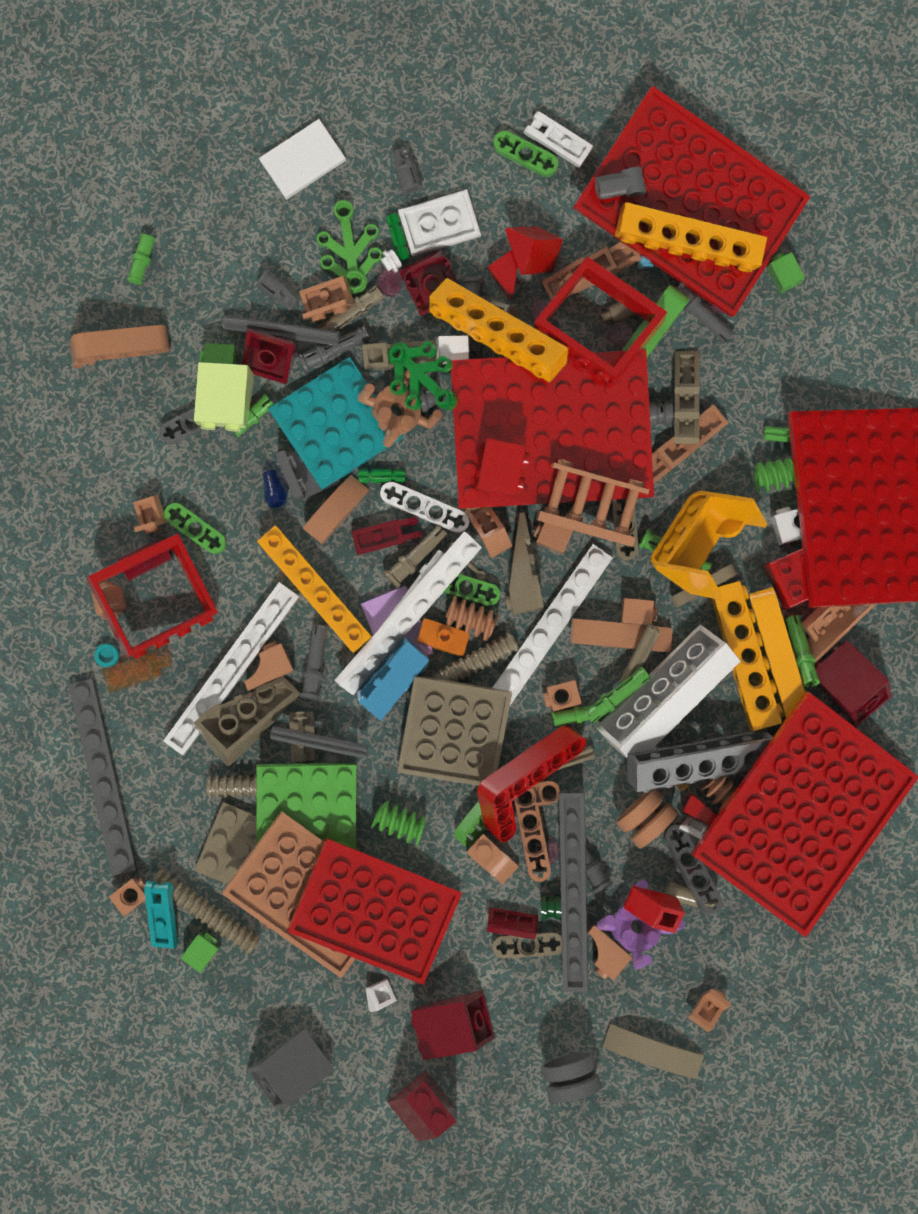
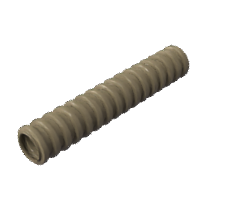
M506 632V636H499V640H492L490 645L486 643V647H479V651L476 652L474 650L472 655L469 656L467 654L465 655L466 658H460L459 662H452V666H445V670H438L439 673H433L430 678L453 682L461 680L463 682L465 677H472L471 674H477L480 669L483 671L485 666H492V662L497 663L498 659H504L506 654L510 656L511 652H517L519 647L512 634ZM408 688V690L405 692L409 701L412 688Z
M227 775L223 778H220V776H216V778L208 776L206 781L207 795L209 798H212L213 795H216V797L221 795L224 797H228V795L236 797V795H239V797H243V795L251 797V794H254L256 797V775L254 777L247 775L246 778L243 775H239V778H236L235 775H232L231 778H228Z
M165 869L160 870L155 875L152 881H156L157 884L164 882L173 884L172 898L176 902L175 905L183 906L182 910L187 909L190 915L193 913L195 919L200 918L202 924L207 923L208 928L213 927L215 933L218 931L221 937H227L226 940L228 942L230 940L233 941L232 945L236 946L237 944L240 946L239 949H244L246 951L245 954L251 953L260 941L259 935H253L254 932L252 930L249 932L247 930L248 927L240 926L241 922L236 923L234 921L235 918L232 917L230 919L228 917V913L223 914L222 909L215 908V904L210 905L208 899L205 901L202 895L198 896L196 891H190L191 888L189 886L186 888L184 886L185 883L177 882L178 878L173 879L171 877L172 874L169 873L167 875Z

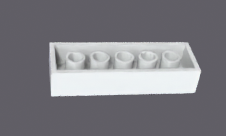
M699 625L649 674L651 680L624 699L596 729L626 759L627 754L652 750L733 670L740 660L724 641L702 625Z

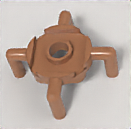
M407 369L404 372V383L408 388L410 371ZM367 384L358 395L360 403L372 407L373 418H376L379 423L378 426L386 432L383 440L385 447H391L400 435L411 431L417 424L429 429L433 428L443 416L440 410H435L427 418L421 415V408L416 411L407 408L405 399L410 395L408 390H406L404 395L398 396L390 391V386H387L375 398L371 396L375 390L374 386ZM400 384L396 388V391L400 389ZM415 399L411 403L412 406H414L416 402ZM391 407H398L401 410L402 415L397 416L393 414L391 411Z

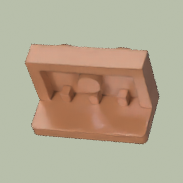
M341 276L299 291L306 313L302 314L303 319H312V322L326 319L325 314L331 312L334 315L348 311V306L354 305L346 276Z

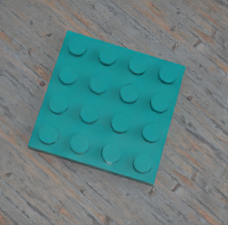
M350 357L268 408L270 414L321 490H324L389 448L383 445L386 432L378 426L379 423L376 418H373L372 407L358 401V395L367 385V382ZM373 392L371 396L376 398V395ZM400 435L393 445L403 439V436Z

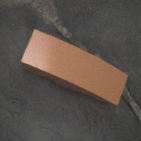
M350 475L310 518L303 529L320 544L324 545L370 490Z

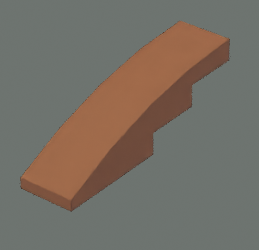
M622 242L611 248L605 247L589 257L614 275L642 259L640 254ZM584 257L541 281L550 300L555 297L585 260ZM582 278L568 297L594 284Z
M714 404L699 415V444H674V437H672L652 454L654 484L729 424Z
M572 619L570 643L635 650L648 625ZM658 627L660 634L651 651L671 653L673 628Z

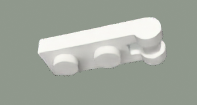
M536 112L533 116L534 121L530 126L526 127L524 134L580 168L592 151L593 145L543 113ZM541 126L547 128L544 134L539 131Z

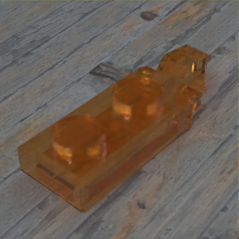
M152 654L103 669L102 672L109 693H113L156 679L157 676L162 675L160 669L172 666L170 656L157 659L156 655Z

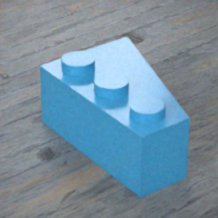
M405 636L357 690L358 702L381 721L400 696L411 686L414 676L421 675L429 665L427 663L429 661L428 655Z

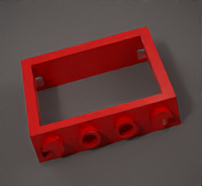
M587 256L537 317L534 329L568 348V356L575 360L580 368L588 369L595 374L600 382L603 380L613 387L663 325L667 311ZM582 278L594 284L649 323L615 367L548 322Z
M178 534L86 578L126 658L133 656L134 659H138L148 653L147 648L155 645L158 649L170 643L169 637L177 634L180 638L192 632L191 626L199 623L202 627L214 621L212 616L218 613ZM172 549L204 612L131 647L99 584Z

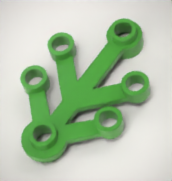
M341 200L335 204L334 214L341 221L344 247L333 240L330 234L325 231L320 232L316 239L319 246L329 248L347 261L348 271L336 264L334 258L330 255H324L320 260V264L324 270L332 271L338 277L346 276L351 294L356 295L366 289V275L375 263L381 261L383 255L379 248H371L368 252V258L358 269L357 259L370 241L378 237L379 230L376 225L368 224L364 229V234L354 246L350 222L354 214L353 206L349 201ZM341 209H347L349 211L346 216L340 215ZM374 228L376 233L370 236L367 234L368 229ZM321 236L329 238L326 243H321L319 239ZM378 252L380 256L378 259H372L371 253ZM330 259L332 261L331 266H324V260ZM358 279L360 283L354 287L351 285V281Z

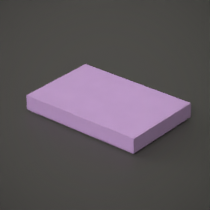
M406 586L361 604L373 635L379 630L408 591ZM419 619L405 636L429 656L434 653L432 648L416 643L421 626Z

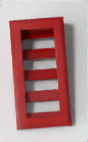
M692 793L688 794L681 808L682 812L709 826L717 817L713 811Z

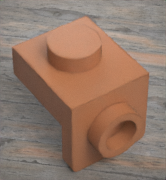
M158 495L133 502L140 526L134 527L135 532L144 530L145 534L158 531V525L167 523Z
M710 989L701 995L688 1018L706 1032H709L713 1029L722 1012L728 1009L731 1003L726 1000L723 993Z

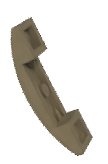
M434 338V340H427V341H429V342H431V343H433V344H435V345L437 346V339H438V338ZM426 341L407 342L405 344L412 348L419 347ZM375 343L362 345L364 370L395 369V366L390 363L388 358L389 350L394 344ZM431 346L427 348V353L431 351ZM437 354L432 358L420 356L412 358V360L416 364L437 361Z
M611 1023L602 1046L635 1061L693 1079H697L704 1058L703 1054L637 1034L632 1030Z

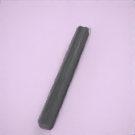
M228 315L222 321L223 329L247 333L249 328L279 338L334 346L338 345L340 341V333L338 331Z

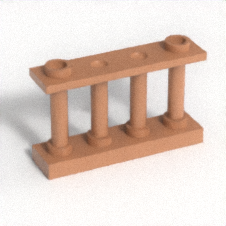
M561 459L558 460V464L551 462L550 467L558 469L548 507H545L544 511L538 510L536 520L633 547L636 537L629 535L630 530L628 529L639 492L649 493V489L643 488L644 483L630 479L628 484L572 468V462ZM570 472L581 475L582 479L572 514L569 513L568 518L559 516V510L557 509L567 474ZM595 479L606 482L596 519L592 520V524L582 522L583 517L581 515L591 480ZM615 485L630 490L619 527H616L615 531L606 529L607 524H605Z

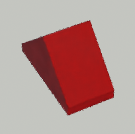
M512 250L488 266V273L507 299L513 300L518 269Z

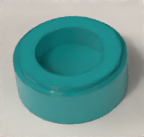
M104 643L96 648L94 658L99 666L110 668L118 663L120 653L115 645Z

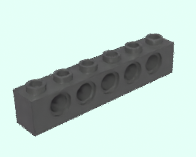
M763 729L627 754L628 782L637 792H649L651 789L671 788L682 783L692 784L698 780L718 779L720 776L729 774L739 775L745 771H750L773 737Z

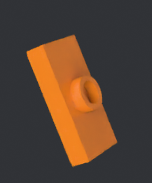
M424 618L421 622L416 643L463 657L470 633L467 634L465 631Z

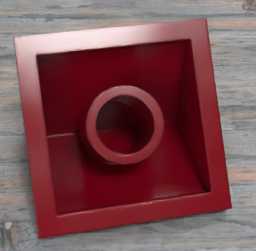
M248 328L241 365H248L254 375L287 384L298 348L294 342Z

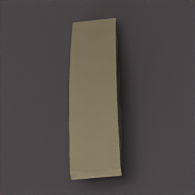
M675 351L674 444H699V351Z

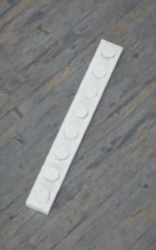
M463 532L338 675L335 681L350 694L354 695L482 547L466 532Z
M592 544L493 688L512 692L510 705L613 557Z
M280 582L277 584L163 740L166 744L181 755L186 754L200 735L193 722L211 707L217 704L221 705L262 647L267 643L299 599L297 594Z

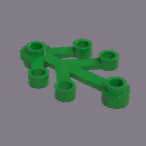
M429 341L424 342L419 347L409 348L405 343L398 342L390 348L388 358L390 363L395 366V379L390 384V391L398 396L405 394L407 390V385L404 383L406 367L410 371V395L405 399L406 407L416 411L422 406L420 398L421 382L436 397L438 407L449 411L454 409L458 403L456 393L448 389H442L427 373L437 371L449 372L453 367L452 360L445 356L439 357L437 361L418 364L412 360V358L420 356L432 358L437 354V346ZM431 346V351L427 353V348ZM446 361V366L442 368L443 362ZM400 384V389L396 391L397 386ZM415 399L416 402L414 406H412L411 403Z

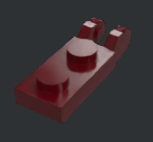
M411 517L400 521L396 519L352 531L357 556L401 545L405 541L423 537L422 531H414L410 534L402 535L401 527L415 525L419 522L418 517Z

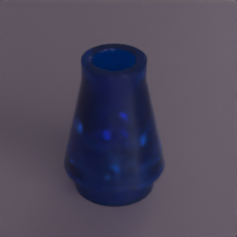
M276 470L264 472L262 476L265 503H268L269 508L285 505L288 494L277 476Z

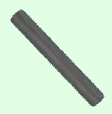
M276 726L272 727L270 734L272 740L359 758H365L368 751L367 745Z

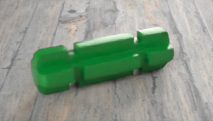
M399 214L387 215L386 220L388 227H390L389 231L394 249H396L395 253L400 261L410 258L408 247H406L407 243L402 225H400Z
M360 469L358 471V481L361 483H369V481H372V483L392 481L404 483L406 480L404 469H395V471L391 469H372V471Z

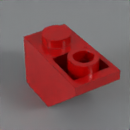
M633 885L623 906L625 910L652 928L676 933L685 914L678 897Z

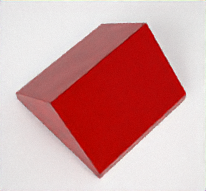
M537 226L508 227L505 229L521 275L545 274L554 271L563 241L562 238Z

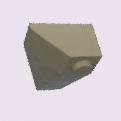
M524 512L520 513L518 518L508 591L509 596H505L507 611L512 610L513 615L539 611L544 608L538 575H535L534 571L535 561L530 550L531 542Z
M281 677L257 687L253 692L243 696L238 695L232 701L211 707L193 724L211 750L229 767L258 740L293 703L300 692L286 678Z

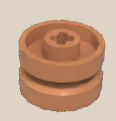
M657 788L641 795L615 822L623 832H629L637 827L631 834L630 839L639 849L658 837L679 813L671 803H665L657 808L663 800V795Z

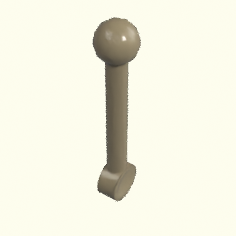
M454 542L448 543L447 549H449L454 544ZM469 562L467 566L476 574V578L481 581L485 580V572L479 571Z

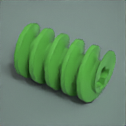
M786 458L784 463L778 459L774 462V465L771 461H766L765 466L761 462L756 463L754 484L757 493L760 494L761 486H764L765 491L769 492L770 485H773L775 490L779 491L780 483H783L785 489H789V483L792 482L796 488L793 461L790 458Z
M386 800L380 805L371 828L379 823V831L382 832L388 827V835L390 836L397 830L398 839H401L406 834V842L410 843L416 838L417 846L426 825V816L423 815L417 821L416 812H413L408 817L407 808L398 813V805L395 804L389 809V801Z

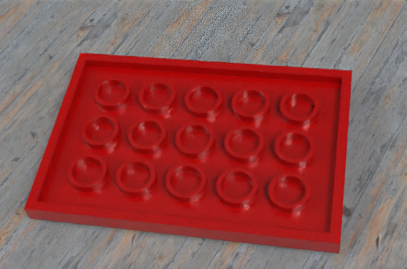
M326 838L289 923L287 932L424 985L462 892Z

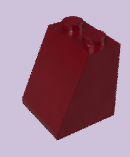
M848 640L843 645H837L826 660H820L815 664L820 680L817 685L855 728L892 697L889 680Z
M483 990L421 1005L411 1011V1023L416 1031L417 1047L423 1060L474 1052L495 1039Z
M426 1070L387 1101L417 1141L438 1138L457 1122V1109Z

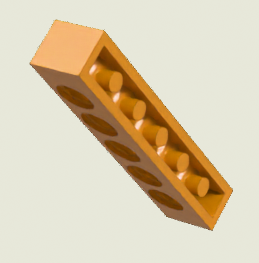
M627 202L620 208L615 236L620 237L621 241L634 244L635 242L644 243V246L649 249H659L661 247L668 249L670 254L682 255L685 253L692 255V259L699 261L710 259L714 260L715 264L727 267L729 264L738 266V270L743 272H752V270L762 265L767 237ZM639 222L647 225L648 233L640 231ZM663 228L670 230L672 234L671 239L663 236ZM686 234H691L694 237L695 244L687 242ZM710 239L717 242L718 250H713L710 247ZM733 245L741 249V256L734 254Z
M448 278L429 296V312L436 318L442 319L451 324L456 330H461L470 335L475 341L482 342L492 348L497 354H502L516 365L531 371L538 378L551 382L567 363L568 348Z
M275 525L257 542L347 647L355 654L365 646L372 636Z
M740 581L720 586L718 588L723 598L721 600L711 598L723 641L740 660L732 672L750 731H756L781 724V717H784L780 703L775 701L774 694L777 691L773 679L769 680L767 670L770 669L767 657L761 654L762 639L759 632L755 633L753 623L756 620L753 610L748 609L746 600L749 599L745 585L741 586ZM730 602H735L739 606L737 615H731L728 612L727 607ZM738 625L743 626L746 630V635L743 639L737 638L734 633ZM744 649H749L753 653V659L749 663L742 659L741 654ZM752 672L757 673L760 677V682L757 686H752L749 683L748 678ZM759 696L765 697L767 705L763 710L758 709L755 704Z

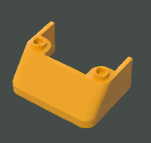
M697 491L688 497L651 555L650 561L658 572L689 594L721 600L723 595L710 573L700 570L720 537H735L742 531L745 525L766 528L767 522L753 498Z

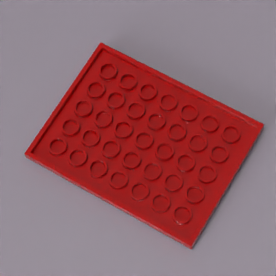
M652 85L578 198L573 209L620 241L621 238L616 237L615 232L620 208L626 202L767 237L762 265L752 270V272L740 271L738 266L730 264L727 267L715 264L714 260L710 259L705 261L695 260L691 258L692 255L685 253L682 255L670 254L668 249L661 247L659 249H649L644 246V243L635 242L634 244L622 242L732 318L740 309L811 196ZM632 167H642L646 193L634 197H625L623 195L599 200L595 190L596 177L617 174L622 170ZM639 222L640 231L648 233L647 225ZM667 228L662 229L663 236L671 239L672 234ZM686 234L687 242L695 244L694 237L691 234ZM710 239V247L713 250H718L717 242ZM733 245L734 254L741 256V249Z
M646 350L640 352L613 387L603 380L600 382L595 374L588 369L580 368L575 360L568 355L566 365L551 382L536 377L531 371L516 365L507 357L452 360L453 367L450 370L451 391L456 393L458 397V403L453 409L459 509L549 504L558 469L550 466L551 462L558 464L559 459L572 462V468L629 484L630 479L643 482V488L649 489V493L639 492L638 498L654 497ZM627 351L594 352V354L615 367ZM492 439L526 446L525 452H529L530 455L527 467L522 468L521 477H525L522 492H518L516 496H506L475 490L474 486L483 441ZM568 472L559 503L575 502L582 479L581 475ZM592 479L586 501L601 500L606 482ZM615 485L611 500L627 499L630 489Z
M918 408L789 412L787 416L809 607L820 608L918 602Z
M806 691L700 839L691 855L806 938L915 784L918 775L814 695Z

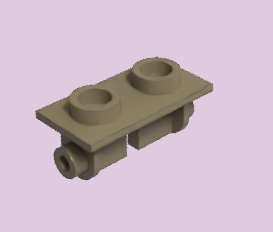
M314 711L289 712L290 729L315 734ZM290 743L291 762L316 760L315 748Z

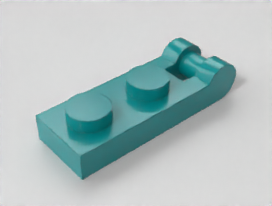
M147 881L145 884L144 892L151 947L174 949L178 945L172 898L174 887L172 883L164 882L157 884L156 881ZM156 894H161V899H157Z

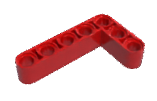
M563 725L485 778L477 789L484 827L501 842L509 841L515 835L517 828L512 801L578 756L586 746V739L570 726Z

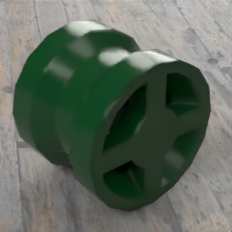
M541 895V920H547L548 917L561 920V895H555L554 897Z

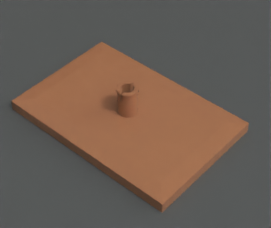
M281 811L221 893L342 978L355 958L287 932L289 923L324 841Z

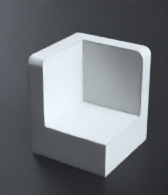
M438 336L437 359L441 356L451 360L469 359L468 336Z

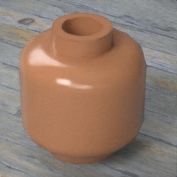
M113 582L101 583L100 587L116 618L121 617L122 613L126 610L123 588L114 585ZM92 593L95 613L104 620H107Z

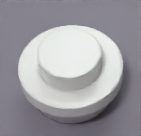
M392 249L388 252L386 250L383 251L381 262L387 271L392 270L394 273L398 272V268L402 265Z

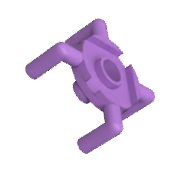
M642 880L633 886L647 889L648 883ZM623 906L614 916L608 915L598 921L596 925L599 930L612 931L615 940L624 946L622 948L632 952L633 967L635 969H641L652 963L651 956H643L642 952L656 945L660 934H673L652 928L625 910ZM681 920L677 931L685 927L683 920ZM632 921H636L640 924V934H637L632 930Z

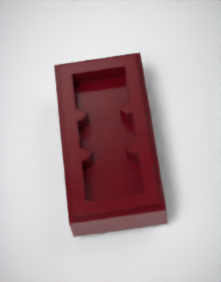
M160 537L122 556L118 561L163 541V538ZM167 551L124 573L128 581H131L173 560L170 552Z
M490 907L486 932L535 940L538 915Z

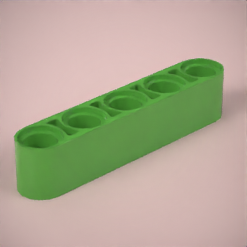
M671 284L656 303L667 311V315L663 325L643 349L646 350L647 358L690 300L689 297ZM646 320L642 322L622 351H628L649 323Z

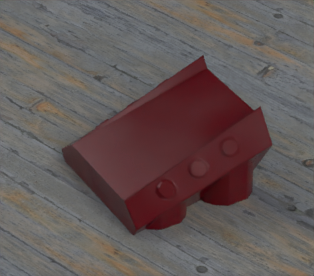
M442 250L436 251L399 270L420 316L429 313V296L446 278L459 284L451 270L450 262Z

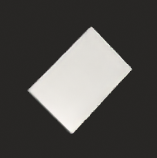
M318 119L260 157L259 160L287 200L345 162L346 158Z
M467 189L398 210L412 257L481 237Z

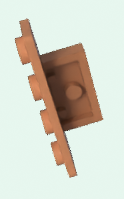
M875 605L820 607L810 614L801 625L810 637L807 642L811 655L815 657L816 662Z

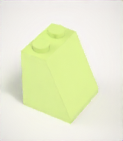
M198 362L194 422L197 425H201V429L215 430V426L225 427L227 431L238 432L240 428H247L254 383V374L248 365Z

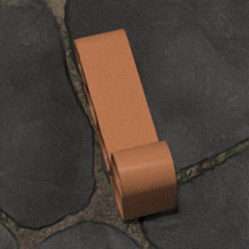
M165 325L78 333L73 335L69 341L72 364L75 368H81L85 364L92 366L98 360L155 355L170 351Z
M553 781L537 783L527 790L532 795V800L528 804L520 803L518 797L514 799L528 874L536 882L545 881L551 873L539 807L551 805L559 799L560 788ZM547 786L553 787L556 791V796L551 800L545 799L542 795V790ZM527 815H532L537 820L536 826L532 829H528L523 825V818ZM532 839L539 840L542 845L541 851L531 853L527 848L528 842ZM544 855L545 860L540 859L539 861L540 866L546 868V872L543 873L542 878H538L537 874L532 873V870L536 868L535 861L530 862L529 857L537 858Z

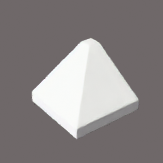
M688 816L679 829L701 839L710 826L692 816Z
M388 978L366 988L370 1012L378 1011L397 1001Z

